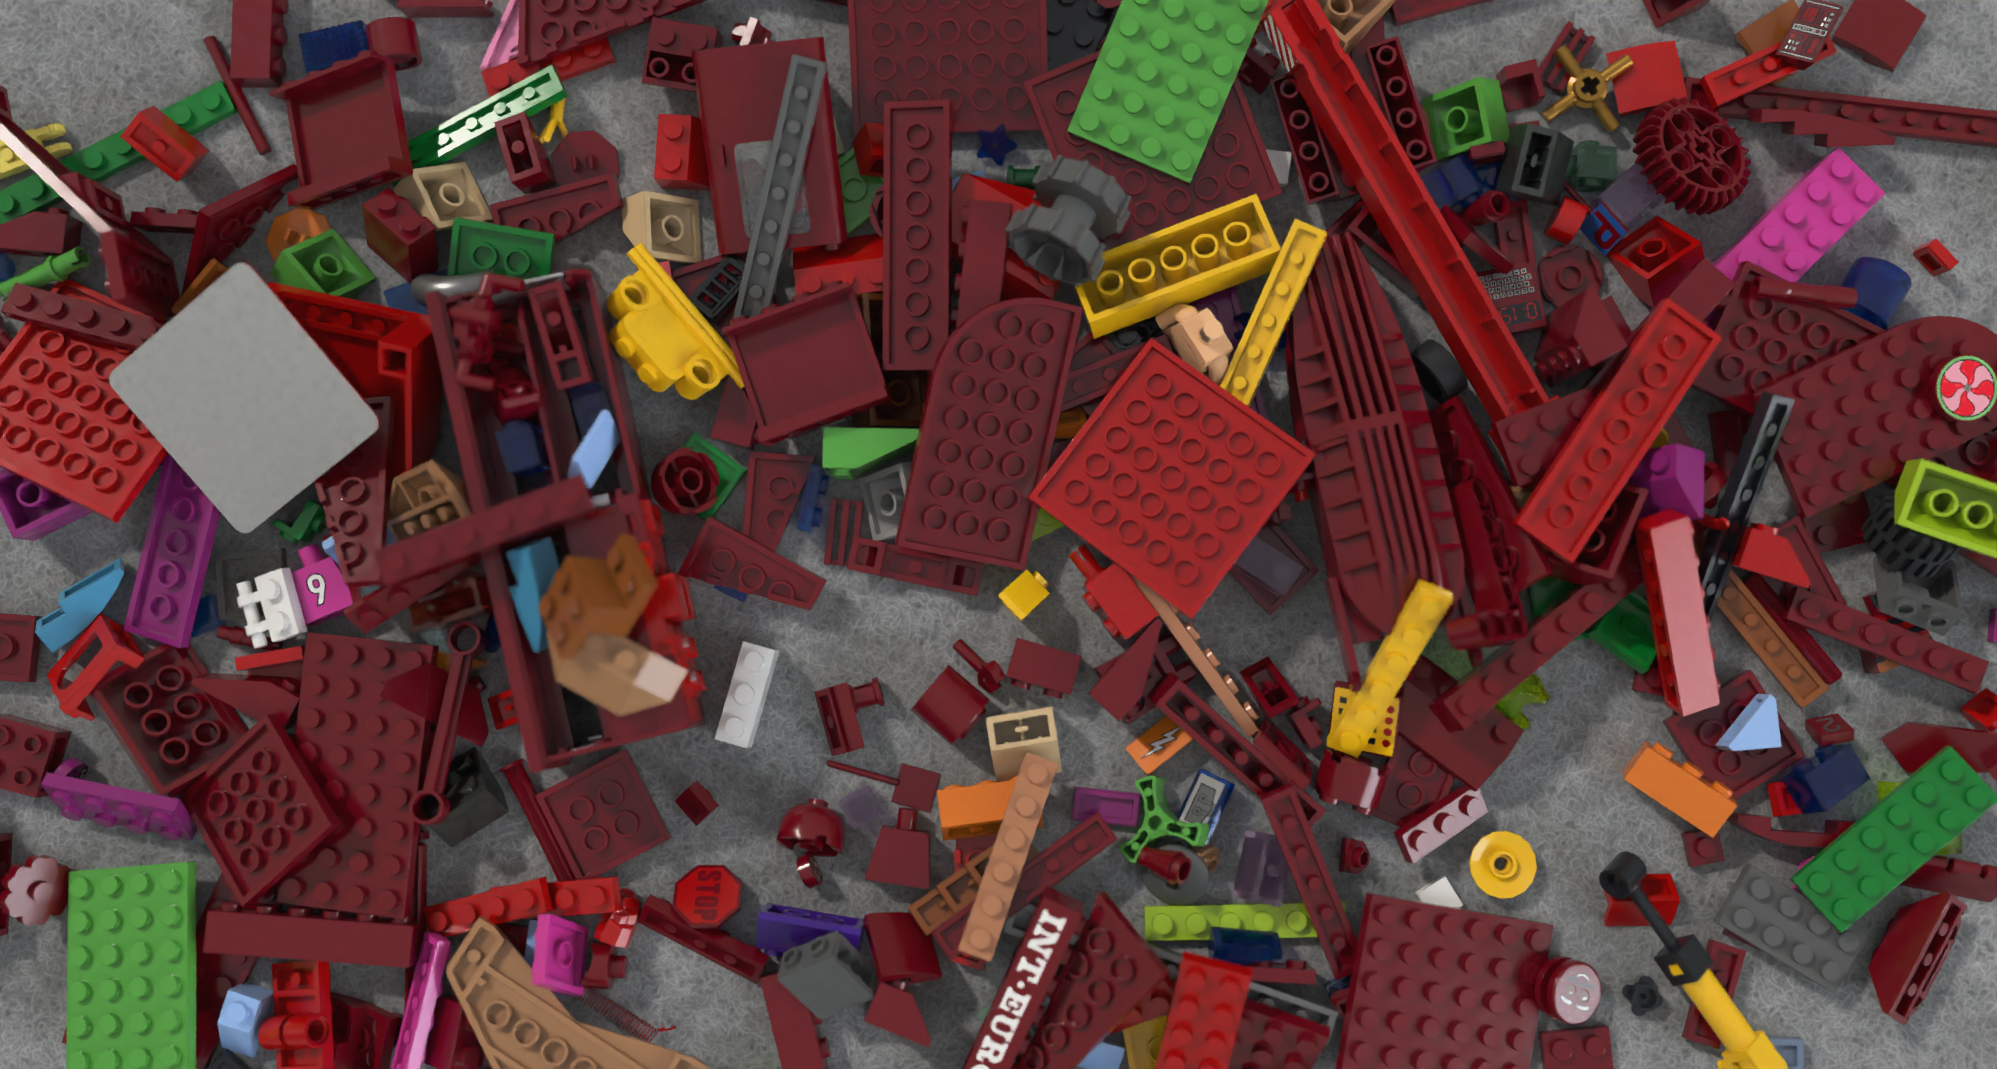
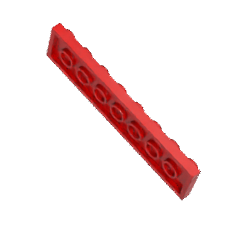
M1669 298L1662 299L1512 525L1565 563L1572 564L1722 337Z

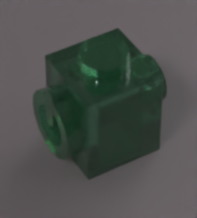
M1592 140L1582 141L1572 149L1566 173L1567 182L1573 185V189H1576L1578 192L1597 193L1604 191L1606 186L1616 179L1617 147L1600 146L1598 141Z

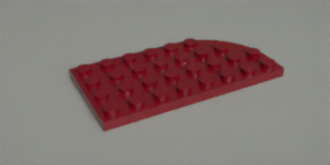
M1952 316L1917 318L1890 327L1748 394L1747 396L1753 410L1761 397L1762 391L1795 399L1775 451L1774 459L1799 518H1808L1902 473L1907 460H1929L1996 428L1997 402L1991 412L1983 418L1971 422L1949 421L1939 415L1930 402L1929 395L1932 394V385L1929 386V380L1938 364L1946 358L1963 354L1981 357L1990 363L1997 374V334L1976 322Z

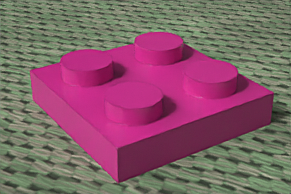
M552 914L538 915L537 928L535 930L536 944L534 963L532 965V985L571 997L583 995L584 988L582 987L581 979L585 976L587 927Z

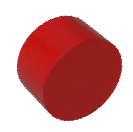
M1563 196L1559 200L1558 206L1552 211L1544 228L1543 235L1568 245L1582 225L1588 206Z

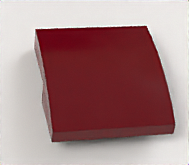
M1854 0L1833 34L1832 42L1863 54L1862 60L1866 63L1894 72L1926 20L1927 15L1905 0Z
M883 912L865 914L863 923L879 982L907 978L908 983L911 984L942 978L931 934L926 937L910 913Z

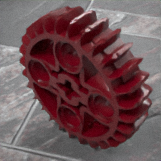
M1686 97L1680 100L1672 98L1670 101H1664L1649 112L1635 129L1637 134L1634 136L1633 142L1636 145L1632 151L1639 155L1635 160V164L1642 165L1643 168L1639 174L1647 176L1649 181L1646 185L1652 184L1657 190L1655 195L1662 194L1665 197V204L1672 201L1675 204V210H1680L1684 207L1686 214L1695 212L1699 216L1704 213L1710 215L1727 207L1744 192L1745 186L1749 183L1747 177L1751 174V170L1747 168L1751 160L1744 157L1749 150L1741 146L1744 138L1736 136L1735 131L1737 127L1731 128L1727 124L1728 118L1722 119L1718 116V109L1712 112L1709 110L1708 103L1700 106L1697 99L1688 101Z

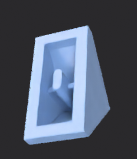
M1756 694L1715 746L1720 750L1728 751L1781 747L1776 698L1771 694Z

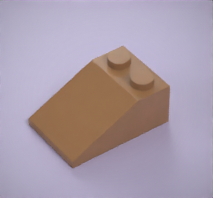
M1317 0L1340 39L1339 44L1345 54H1349L1396 1Z

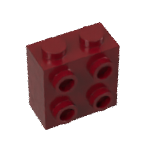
M387 188L362 204L368 247L409 284H412V281L420 274H432L438 270L436 228L427 217H421L414 211L406 198L397 196L390 188Z
M0 714V788L34 798L49 796L41 783L47 772L54 774L55 770L62 764L71 731L11 714Z

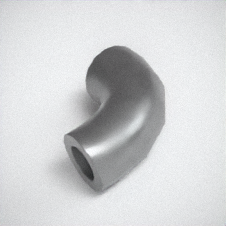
M485 271L454 276H438L431 273H423L412 281L410 292L418 304L427 307L424 293L439 291L446 297L476 292L479 290L482 276L490 272Z

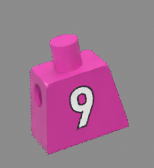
M318 544L309 545L298 550L304 568L292 572V577L306 627L311 628L344 614L343 610L351 606L353 601L349 587L344 582L339 564L331 557L323 559Z

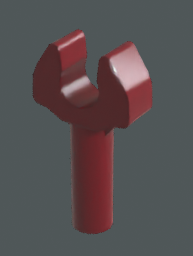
M959 639L952 648L978 673L977 683L982 689L993 694L1002 687L1000 681L1006 678L995 660L986 663L962 639Z

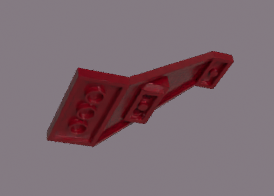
M0 85V139L99 232L102 244L99 246V255L102 262L106 265L108 276L105 280V287L112 301L154 319L165 322L171 321L176 316L171 308L180 298L174 261L126 220L121 195L78 172L72 173L12 120L7 89Z

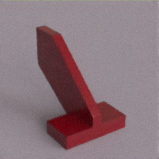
M1906 722L1881 737L1882 741L1906 772H1915L1942 748L1951 746L1976 773H1990L1993 779L1997 780V732Z

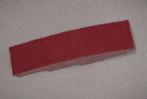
M1750 108L1749 121L1760 123L1782 122V134H1815L1814 146L1895 145L1894 137L1865 124L1837 116L1793 109Z

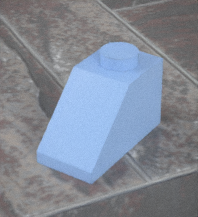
M248 982L228 990L217 1022L222 1048L252 1058L256 1056L260 1044L258 1040L259 1026L270 1015L274 1003L273 990Z

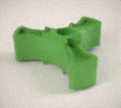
M1147 776L1135 782V786L1140 791L1144 800L1145 817L1142 827L1137 831L1136 836L1119 847L1121 853L1132 863H1138L1139 854L1145 846L1153 848L1162 839L1170 836L1183 838L1192 846L1203 847L1207 842L1209 835L1208 823H1187L1172 813L1165 799V778Z

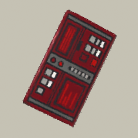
M1804 0L1774 56L1802 71L1809 68L1816 61L1844 7L1822 0Z

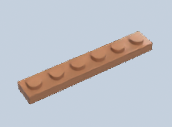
M1130 575L1246 736L1250 737L1259 731L1255 721L1259 718L1256 710L1249 701L1243 704L1236 695L1240 691L1239 687L1229 674L1223 677L1217 668L1221 663L1210 648L1204 650L1197 639L1201 635L1192 622L1189 620L1184 623L1178 615L1179 610Z
M1026 752L961 939L959 951L991 962L1058 763Z

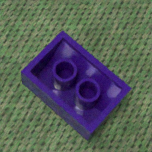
M767 903L759 911L756 948L765 949L764 953L766 955L783 957V953L791 948L813 941L817 937L838 931L861 952L865 927L863 919Z

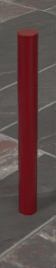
M216 36L206 37L203 42L259 155L271 152L272 149L241 86L230 78V64Z

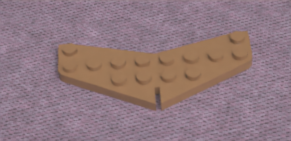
M484 917L478 918L447 966V977L492 1069H709L710 1065L696 1056L576 1021L551 990L532 985V967L498 926Z

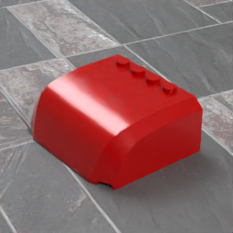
M274 282L267 283L363 398L391 396L395 401L390 478L391 493L395 477L430 461L439 433L442 373L429 315Z

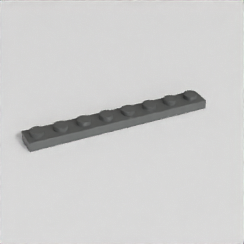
M792 54L733 319L740 316L754 317L761 314L760 310L773 304L828 63Z

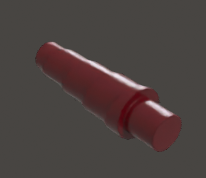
M223 625L219 627L217 638L228 640L230 644L254 647L251 637H247L244 628L239 626L231 628ZM266 636L268 645L258 648L271 651L282 649L283 641L272 642L271 637Z

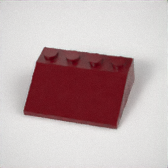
M164 643L143 654L145 659L137 669L124 664L105 674L88 694L152 793L171 798L186 791L248 732L232 706L191 684L193 678L209 672L190 643L186 648H178Z

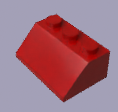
M877 233L848 237L847 242H842V249L823 251L822 245L793 248V274L796 295L810 292L813 295L824 291L823 287L834 281L848 282L854 288L856 296L861 293L883 294V238Z

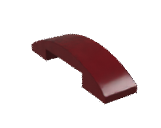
M853 536L846 569L977 596L984 563Z
M1732 813L1727 819L1733 826L1753 836L1801 847L1828 846L1856 822L1825 819V831L1822 833L1771 829V817L1762 815Z

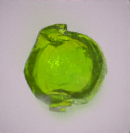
M1532 674L1495 704L1493 708L1521 729L1526 730L1530 726V720L1523 714L1521 709L1527 704L1547 703L1550 697L1544 690L1545 687L1542 684V679L1537 674Z

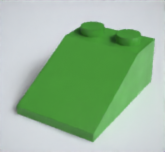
M823 427L822 468L833 477V480L852 481L853 475L867 473L915 450L919 429Z

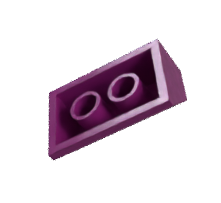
M1678 443L1648 449L1626 482V484L1649 490L1639 519L1667 509H1673L1688 516L1690 520L1704 518V451Z

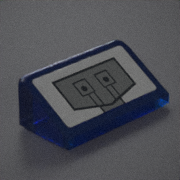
M1199 769L1177 817L1187 823H1208L1209 835L1205 844L1207 846L1235 784L1209 771Z

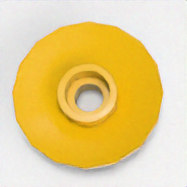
M1508 831L1491 832L1480 838L1473 847L1469 859L1470 874L1475 884L1486 894L1500 899L1513 898L1525 892L1533 882L1537 870L1536 855L1530 844L1520 835ZM1502 857L1505 860V866L1498 870L1494 863L1497 858Z

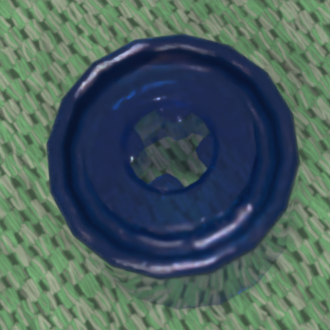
M1874 257L1858 258L1853 262L1840 285L1841 287L1855 288L1858 293L1857 302L1853 308H1840L1886 330L1892 323L1912 286L1911 278L1904 270L1887 260Z

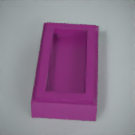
M1074 786L1071 820L1084 822L1096 812H1099L1107 824L1138 827L1141 793Z

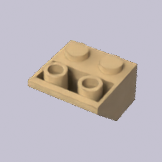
M1052 706L985 717L996 782L1010 781L1013 777L1018 776L1026 752L1058 763L1055 773L1062 772Z

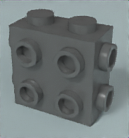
M835 931L784 952L777 980L816 1017L821 1019L873 999L878 977L875 967L843 935Z

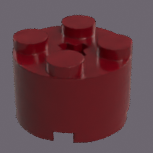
M1325 747L1313 788L1316 789V793L1320 794L1319 799L1334 805H1338L1339 801L1352 804L1351 809L1371 815L1373 809H1378L1390 768L1381 764L1380 769L1371 766L1372 759L1360 755L1356 758L1338 750L1333 755L1331 749Z

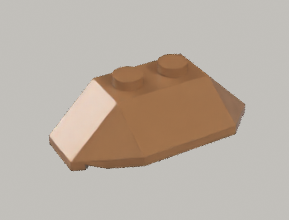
M434 460L419 465L393 479L389 497L388 529L396 542L473 514L466 481Z
M549 631L546 633L556 681L618 716L671 702L689 671L627 636L588 634L573 659H563L559 657L555 645L551 641Z

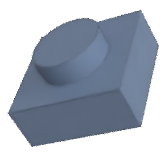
M1767 1036L1777 1052L1785 1060L1788 1069H1804V1039L1789 1036Z

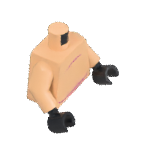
M1179 303L1156 315V319L1148 318L1134 327V330L1143 327L1147 331V336L1141 339V342H1146L1156 336L1161 328L1179 358L1217 385L1221 384L1229 367L1228 358L1233 347L1223 331L1222 324L1216 320L1208 308L1198 311L1195 307Z

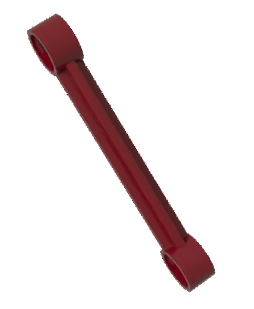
M466 621L452 626L447 635V644L451 651H453V657L422 791H419L412 797L409 804L410 815L419 824L438 825L447 818L450 812V803L444 795V789L473 658L481 654L487 644V636L484 630ZM472 628L476 631L477 641L473 648L468 651H462L457 645L458 636L463 630ZM434 795L439 801V811L434 818L426 820L420 813V805L424 798Z

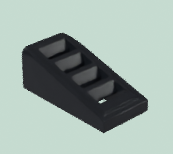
M728 254L689 297V300L695 307L715 324L719 322L738 298L742 278L739 279L727 269L730 265H733L743 273L745 262L734 254ZM722 275L735 283L732 289L719 280ZM714 285L726 293L723 298L711 290ZM707 295L718 303L714 308L703 300Z

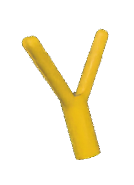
M566 98L551 105L549 121L539 135L542 144L550 141L556 126H558L563 139L568 134L563 122Z

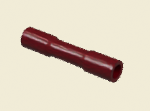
M1755 276L1750 286L1752 296L1817 302L1821 305L1853 308L1858 298L1855 288L1804 284L1764 276Z

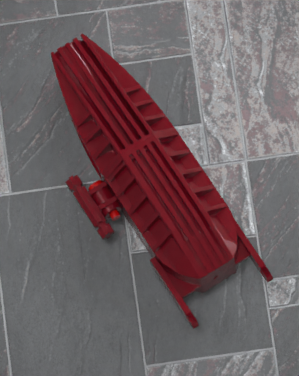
M1345 232L1342 239L1339 237V234L1326 237L1284 329L1287 387L1296 441L1316 454L1312 463L1287 495H1294L1296 503L1307 501L1310 498L1328 579L1324 584L1349 687L1352 692L1361 691L1362 682L1353 645L1370 641L1381 642L1384 641L1387 635H1391L1400 613H1402L1407 600L1420 579L1448 590L1453 594V601L1436 628L1447 626L1448 621L1472 614L1473 611L1464 579L1462 546L1430 417L1412 358L1379 282L1350 232ZM1288 496L1284 498L1271 515L1273 523H1283L1293 519L1290 505L1285 503V500H1288ZM1482 649L1466 650L1472 667L1482 666Z

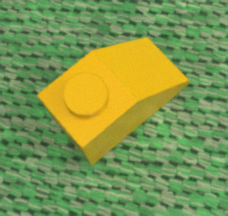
M1026 569L998 595V599L1021 622L1050 594L1046 590L1049 583L1037 571L1031 574Z

